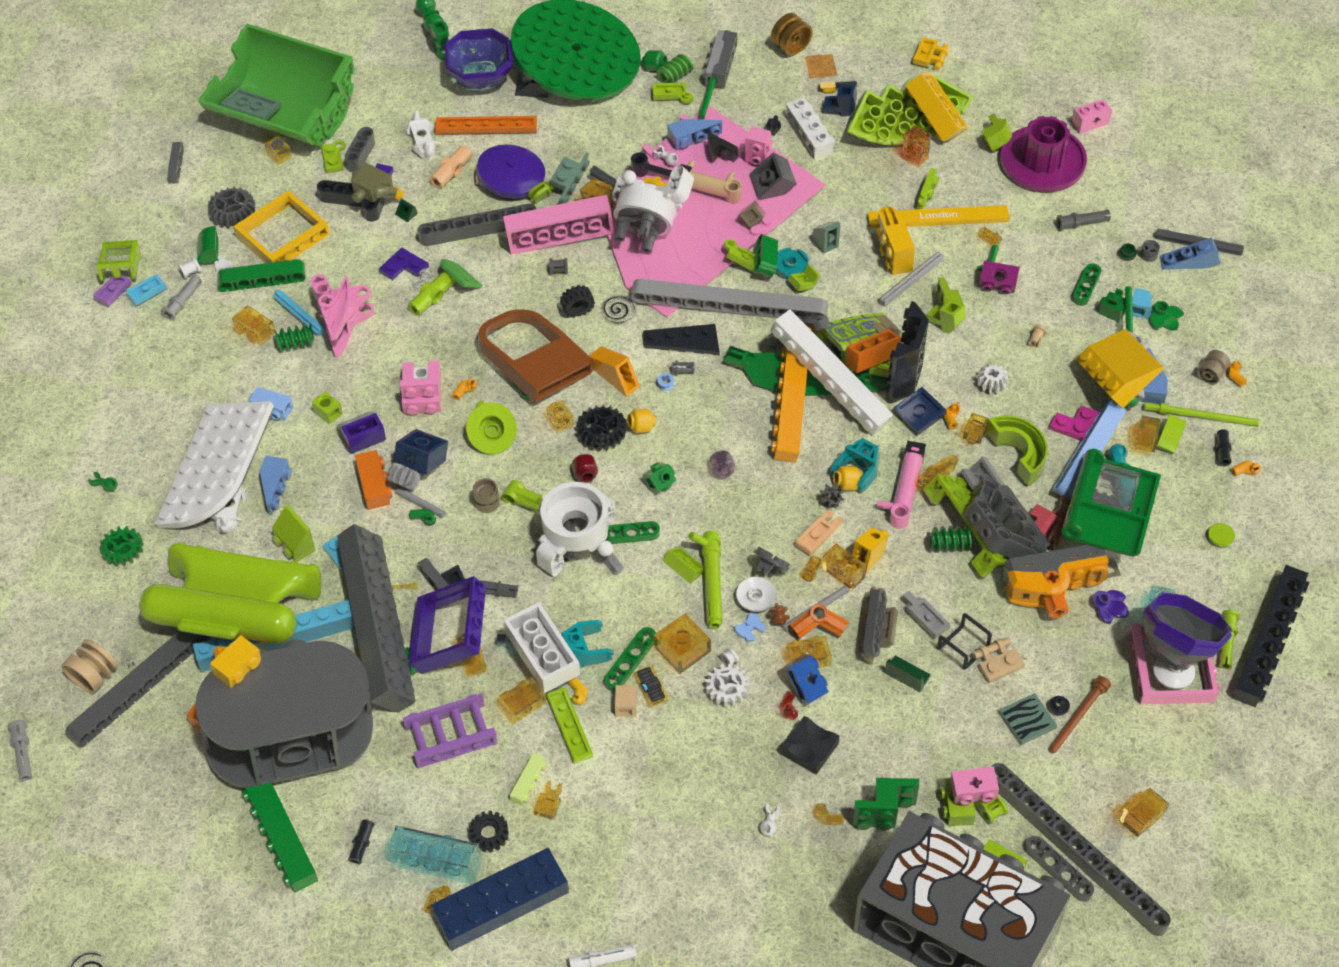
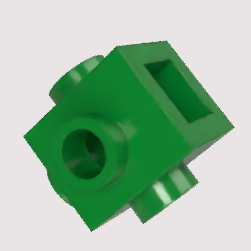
M657 462L650 466V470L642 474L650 491L654 492L665 491L672 486L673 482L677 481L674 476V469L665 463Z

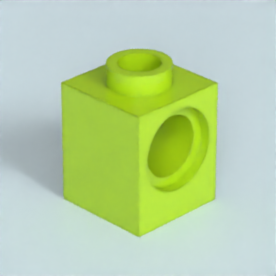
M326 391L317 396L312 402L314 413L329 425L343 414L341 403Z

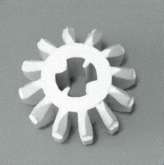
M996 363L993 366L987 364L986 367L982 366L977 374L978 387H982V392L988 390L989 394L992 391L996 394L999 391H1004L1009 381L1007 371L1003 369V366L997 367Z

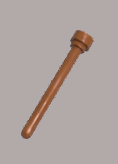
M1099 675L1095 679L1091 693L1049 747L1051 753L1058 751L1097 697L1109 690L1111 682L1106 677Z

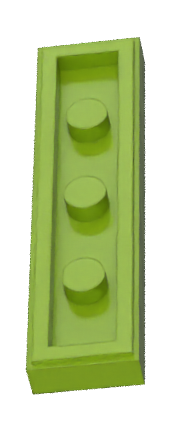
M563 687L546 693L547 700L573 763L575 764L594 757L566 688Z

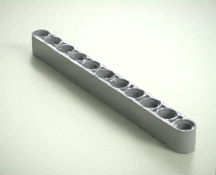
M648 279L634 280L631 292V299L637 303L779 318L789 310L798 318L807 315L827 316L828 302L822 298Z

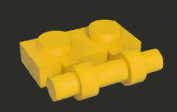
M922 37L913 58V64L929 67L930 63L934 64V70L938 71L944 65V58L949 53V46L947 44L938 46L937 40Z

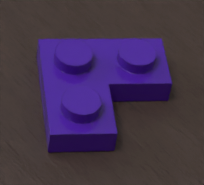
M401 247L379 268V273L393 281L403 270H406L418 278L429 267V263Z

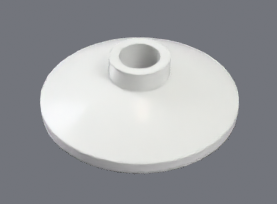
M751 577L739 584L736 597L743 608L753 612H760L773 605L776 599V589L765 578Z
M1157 658L1153 666L1155 678L1163 686L1170 689L1185 688L1192 683L1195 677L1194 665L1190 666L1187 670H1180Z

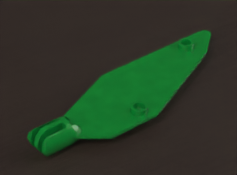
M731 345L729 346L723 359L724 363L745 369L754 385L781 393V389L778 388L779 378H782L783 373H780L781 362H784V358L781 357L782 352L751 353ZM807 369L805 396L833 395ZM865 370L859 373L852 372L872 393L885 390L889 385L887 384L888 378L869 374Z

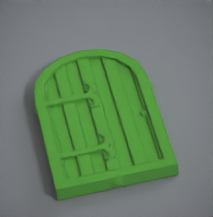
M448 259L440 261V266L463 287L481 288L483 286L459 264Z

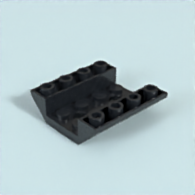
M911 301L909 308H905L903 319L906 320H904L902 326V344L898 343L896 350L892 349L890 355L891 363L888 371L890 374L887 381L889 385L886 391V396H889L888 403L890 404L902 400L915 392L923 367L929 319L914 301Z

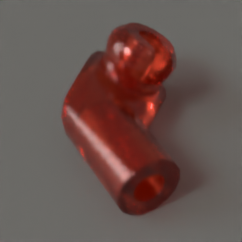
M787 691L780 704V710L786 718L795 720L798 717V711L792 705L795 694Z

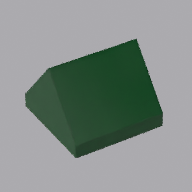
M400 199L395 215L409 222L418 212L414 205L404 199Z

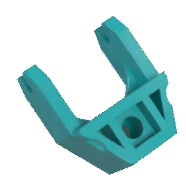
M864 438L845 446V450L830 469L832 472L831 476L834 475V472L840 466H847L850 462L866 471L857 484L860 492L865 491L877 477L880 462L879 446Z
M600 620L577 622L561 634L579 661L580 668L585 667V665L599 664L612 660L611 656L614 655L612 649L605 648L589 651L583 637L584 635L600 632L603 626Z

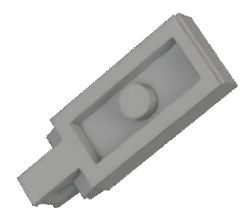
M910 591L903 594L902 602L906 605L905 609L934 639L950 629V623L924 597L922 599L920 597L916 598Z

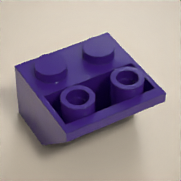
M373 411L337 424V428L351 454L386 440L384 427L378 415Z

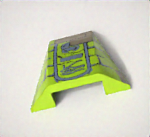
M884 313L864 314L830 322V325L822 330L813 331L821 341L830 339L841 351V362L844 365L848 345L886 329L892 330L900 337L902 336L899 328Z

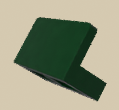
M896 655L892 660L888 659L886 662L885 674L918 692L922 691L930 679L931 674Z

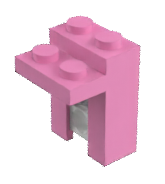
M428 361V367H414V362L402 363L400 390L404 414H434L441 412L440 361Z

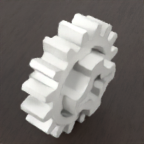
M731 663L728 664V667H724L721 664L719 670L714 667L713 673L709 672L708 679H706V693L710 694V699L716 698V704H720L721 701L724 702L725 707H727L729 702L733 706H735V701L742 703L743 697H747L750 690L749 676H746V671H739L738 665L732 668Z

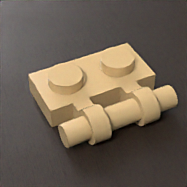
M1009 637L999 638L993 644L983 645L972 653L975 660L982 657L984 662L979 664V669L988 683L1016 672L1025 666L1015 648L1007 651L1006 646L1012 644ZM998 651L1000 655L994 658L990 656V653Z

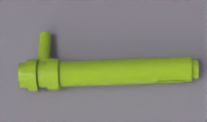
M706 531L703 533V537L690 532L688 538L702 545L707 624L710 628L717 629L723 622L720 578L721 538L716 531Z

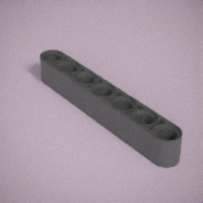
M523 204L424 223L417 229L419 242L423 246H432L504 232L506 229L503 216L536 210V206L533 204Z

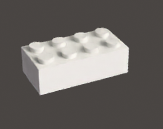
M540 602L504 619L506 635L544 693L580 675L579 661Z

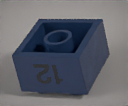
M415 429L396 442L394 463L416 470L420 474H428L446 461L448 440Z

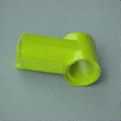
M512 480L501 495L504 502H510V505L513 506L519 504L532 511L538 510L539 504L543 500L542 495L526 489L517 480Z

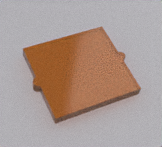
M833 54L806 56L810 78L837 76Z

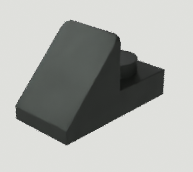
M710 132L708 133V149L711 163L719 156L732 162L738 159V146Z

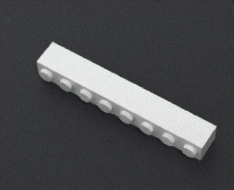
M791 310L774 321L770 329L773 335L785 345L787 350L791 351L798 358L799 362L824 385L826 390L833 394L837 401L863 425L865 430L874 435L889 422L893 414Z

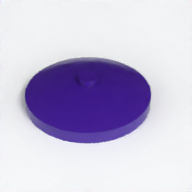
M509 144L497 145L485 150L480 155L476 168L477 177L486 189L501 197L513 199L528 197V193L532 188L544 182L546 173L544 164L536 154L526 148Z

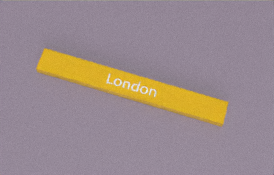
M1007 205L896 210L900 222H905L906 227L1009 222L1010 219ZM868 211L869 228L880 227L879 211Z

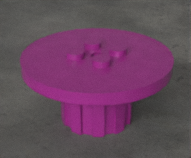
M1039 116L1037 119L1031 120L1027 127L1013 132L1011 139L1002 145L1000 163L1005 174L1016 184L1033 191L1054 192L1066 189L1080 180L1085 172L1087 154L1082 143L1070 133V129L1067 128V124L1064 121H1060L1057 117Z

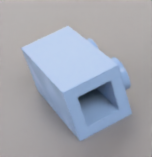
M257 387L249 397V402L271 401L274 407L269 417L274 420L286 421L293 409L291 396Z

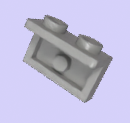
M981 457L971 469L963 468L961 470L965 482L970 485L972 490L976 488L985 476L993 478L1000 486L1004 485L987 457Z

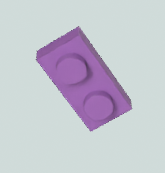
M122 274L120 278L112 276L93 295L94 299L109 307L132 284L131 280Z

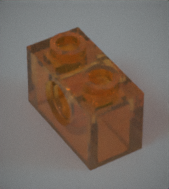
M914 125L903 135L902 159L919 168L929 158L931 134Z

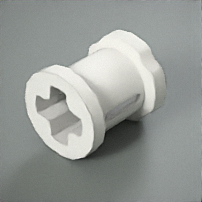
M195 257L190 262L178 265L184 279H187L193 273L201 272L200 265Z

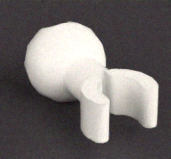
M659 145L660 152L653 150V156L655 158H664L667 165L674 166L678 163V156L675 153L668 154L665 152L662 145Z
M770 804L766 805L765 814L767 818L760 825V831L763 835L772 836L776 832L777 826L774 821L780 814V806H777V810L771 814L769 810Z

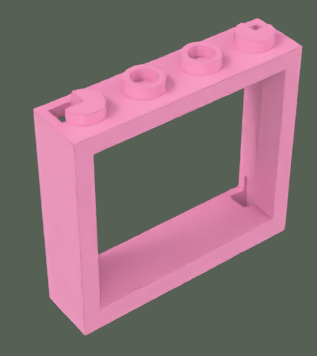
M1131 624L1129 640L1140 704L1215 702L1217 695H1219V683H1216L1215 680L1217 671L1216 666L1212 664L1213 657L1201 661L1206 690L1151 691L1142 639H1146L1143 624Z

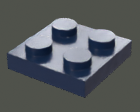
M923 387L893 407L894 412L917 435L947 414V410Z

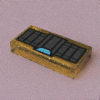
M652 665L633 672L634 678L650 708L669 701V696Z

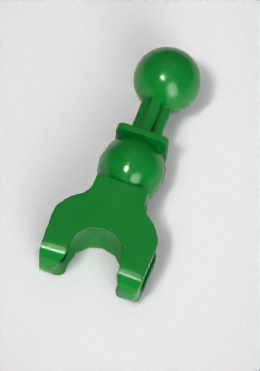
M416 0V10L419 14L423 15L424 27L430 33L434 50L438 58L443 60L445 59V53H442L440 50L449 41V28L444 19L439 15V11L435 10V0Z

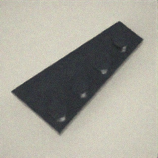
M715 324L643 330L644 344L647 349L667 351L673 349L678 350V352L694 351L698 354L713 353V355L720 356Z

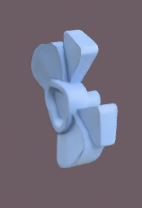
M750 613L745 622L735 626L734 631L739 637L746 638L747 642L755 641V637L752 634L753 629L755 628L764 633L765 624L761 623V619L756 614Z

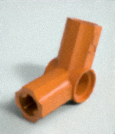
M816 604L789 626L799 639L818 625L841 637L849 621L828 610L824 605ZM821 610L824 617L817 619L814 617L813 612Z

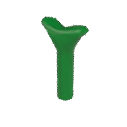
M992 245L988 261L995 262L999 249L998 245ZM983 265L978 266L977 270L982 271Z

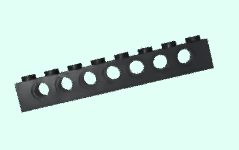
M1285 565L1232 699L1255 708L1258 701L1263 702L1267 692L1263 688L1265 685H1270L1273 675L1269 673L1271 669L1275 670L1279 662V659L1276 658L1277 653L1282 654L1286 643H1283L1282 640L1283 638L1288 639L1292 629L1288 625L1289 623L1294 624L1298 614L1294 610L1295 607L1300 608L1304 597L1300 595L1301 592L1306 593L1310 582L1306 580L1309 573Z

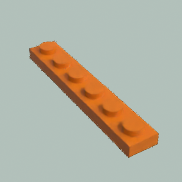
M537 116L436 117L435 132L436 134L537 133Z

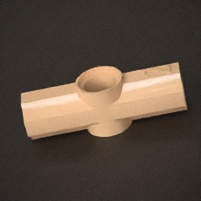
M465 145L460 146L450 157H444L440 163V168L430 177V182L435 187L440 188L453 176L457 177V174L461 173L463 165L472 157V152Z

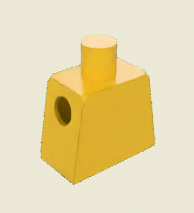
M871 527L855 541L850 566L866 575L883 556L889 538L888 532L884 529L878 531Z

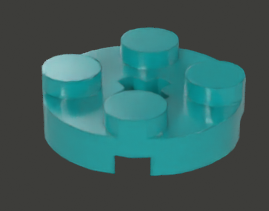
M791 248L779 250L776 273L785 280H788L790 274L803 273L809 262L807 254L800 249H797V251L791 250Z

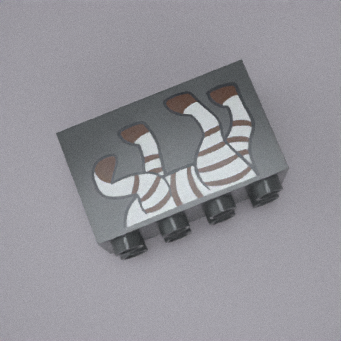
M908 811L858 895L853 932L917 967H1040L1059 932L1070 894L1064 892V886L1055 878L1043 875L1039 879L1024 871L1023 864L1013 856L1002 854L1000 857H997L984 850V845L976 837L966 833L957 836L945 830L944 824L936 816L929 813H922L919 816Z

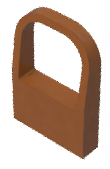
M525 309L510 310L486 321L479 329L478 346L482 353L534 403L587 377L593 371L594 360L562 330L537 312ZM525 322L534 326L550 343L513 360L490 342L486 336L508 323Z

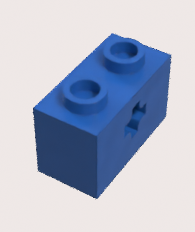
M802 655L784 666L801 703L809 704L829 692L826 687L828 683L825 677L820 674L818 670L819 664L812 655Z

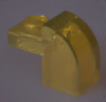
M1141 416L1136 449L1155 452L1161 419Z
M465 633L454 636L456 644L464 642ZM481 644L479 654L463 659L468 677L488 671Z

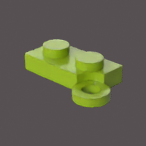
M337 140L333 144L321 145L326 172L344 171L340 151L346 148L345 142Z

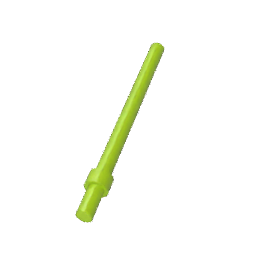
M1145 402L1144 410L1157 411L1159 414L1164 415L1170 413L1257 427L1259 425V419L1168 406L1167 403L1154 404Z

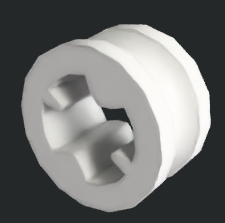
M727 648L726 652L720 653L721 660L727 667L729 663H731L732 667L734 663H739V658L733 649Z

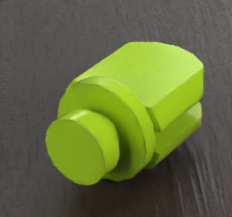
M549 180L541 182L529 191L528 197L537 204L551 195L554 186L549 184Z

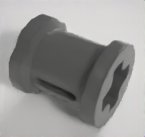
M549 258L550 274L554 272H565V274H568L567 258H564V260Z

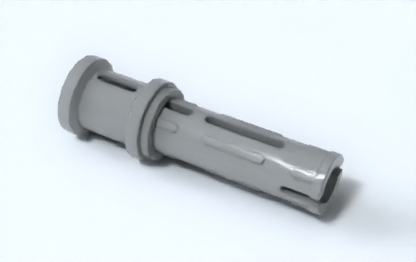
M192 275L179 293L170 298L169 304L161 309L163 317L172 321L175 320L176 314L184 309V303L202 283L199 276Z
M15 720L10 722L7 728L11 733L10 745L15 750L19 781L24 782L33 778L27 749L29 737L26 736L25 730L27 723L24 720ZM21 756H23L25 766L22 764Z

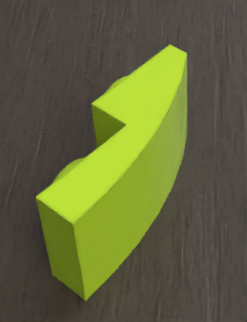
M1169 414L1156 447L1174 454L1187 421Z

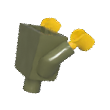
M364 163L359 171L352 172L351 184L354 192L352 195L354 201L359 203L364 198L370 202H375L387 195H391L398 200L403 198L405 191H401L397 186L393 187L390 174L368 163Z

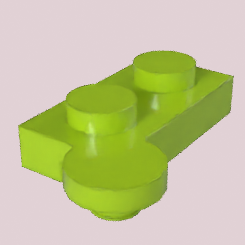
M653 83V100L680 99L684 104H689L693 101V95L686 92V83Z
M733 239L725 240L723 245L728 250L726 257L757 274L754 271L755 254L743 247L737 248L738 246Z

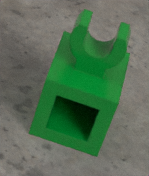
M1116 288L1115 293L1109 291L1106 297L1103 296L1098 305L1100 307L1099 314L1119 323L1125 314V298L1122 297L1123 290Z

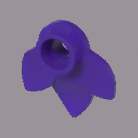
M1109 590L1108 592L1097 591L1093 595L1092 604L1098 609L1099 617L1106 623L1111 624L1114 616L1120 618L1129 616L1128 607L1123 603L1126 596L1122 592L1117 590Z

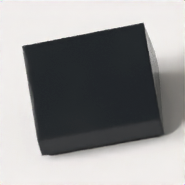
M459 565L441 573V576L448 585L465 580Z

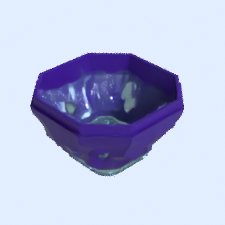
M493 28L460 31L447 41L444 46L447 72L456 79L459 85L471 91L496 88L505 79L513 66L509 37Z

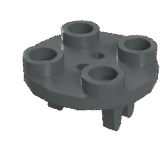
M759 546L757 550H754V553L761 557L757 571H761L764 575L768 574L769 577H773L779 568L788 572L790 565L788 562L777 556L772 558V553Z

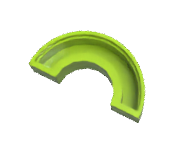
M1003 415L988 419L986 433L996 446L1002 444L1012 445L1023 452L1024 457L1019 460L1017 474L1027 487L1032 485L1043 473L1048 446L1044 434L1036 425L1020 417Z

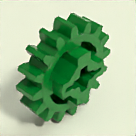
M120 526L117 527V531L110 529L111 534H104L105 540H100L102 546L99 549L103 559H107L109 564L114 561L115 566H118L120 562H122L123 566L126 565V561L133 563L132 558H139L138 552H143L142 546L144 543L140 533H136L134 528L129 531L128 526L124 530H121Z

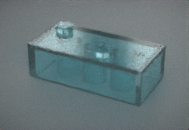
M396 825L388 846L393 867L472 885L476 883L482 865L479 844L456 839L451 835L442 836Z

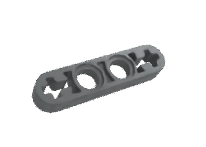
M883 588L872 589L870 593L863 643L864 654L867 658L878 657L880 654L887 603L886 592Z
M1039 836L1028 838L1025 850L1033 860L1053 878L1062 883L1064 888L1077 900L1086 902L1092 898L1094 886L1044 839ZM1032 844H1039V850L1037 848L1032 849ZM1053 857L1056 859L1057 864L1050 866L1046 863L1045 859ZM1063 872H1070L1073 875V879L1067 881L1062 878L1061 874ZM1086 887L1088 889L1087 893L1081 894L1080 889Z

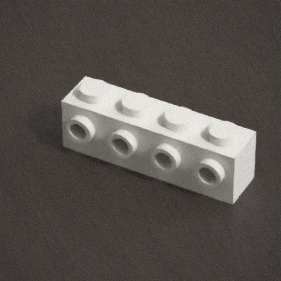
M805 98L786 103V116L813 158L816 159L833 153V146H835L834 138L828 134L826 126L822 125L818 114L814 113L812 105Z

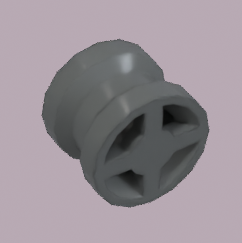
M1154 240L1143 242L1140 257L1144 261L1153 262L1157 259L1160 250L1158 242Z

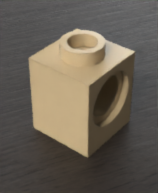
M630 684L616 685V717H636V686Z

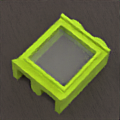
M138 240L102 242L99 262L96 264L100 281H104L107 268H112L113 276L120 278V268L130 267L132 279H136L141 255Z

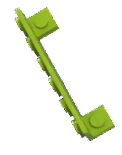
M937 474L923 491L932 504H938L946 494L983 548L971 563L981 577H987L997 565H1004V562L1010 558L1001 553L992 552L966 518L964 511L971 503L974 495L967 488L965 480L961 477Z

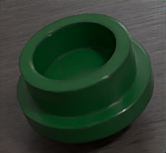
M1126 243L1119 249V256L1125 260H1132L1137 255L1136 247L1133 244Z

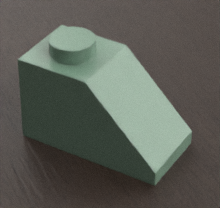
M839 221L827 222L813 229V241L823 253L839 247Z

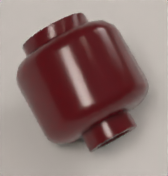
M580 454L572 461L571 466L574 476L578 481L590 482L597 476L598 467L592 455Z

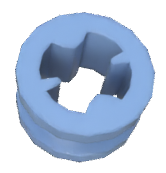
M662 373L658 376L659 389L668 391L673 388L674 377L671 374Z

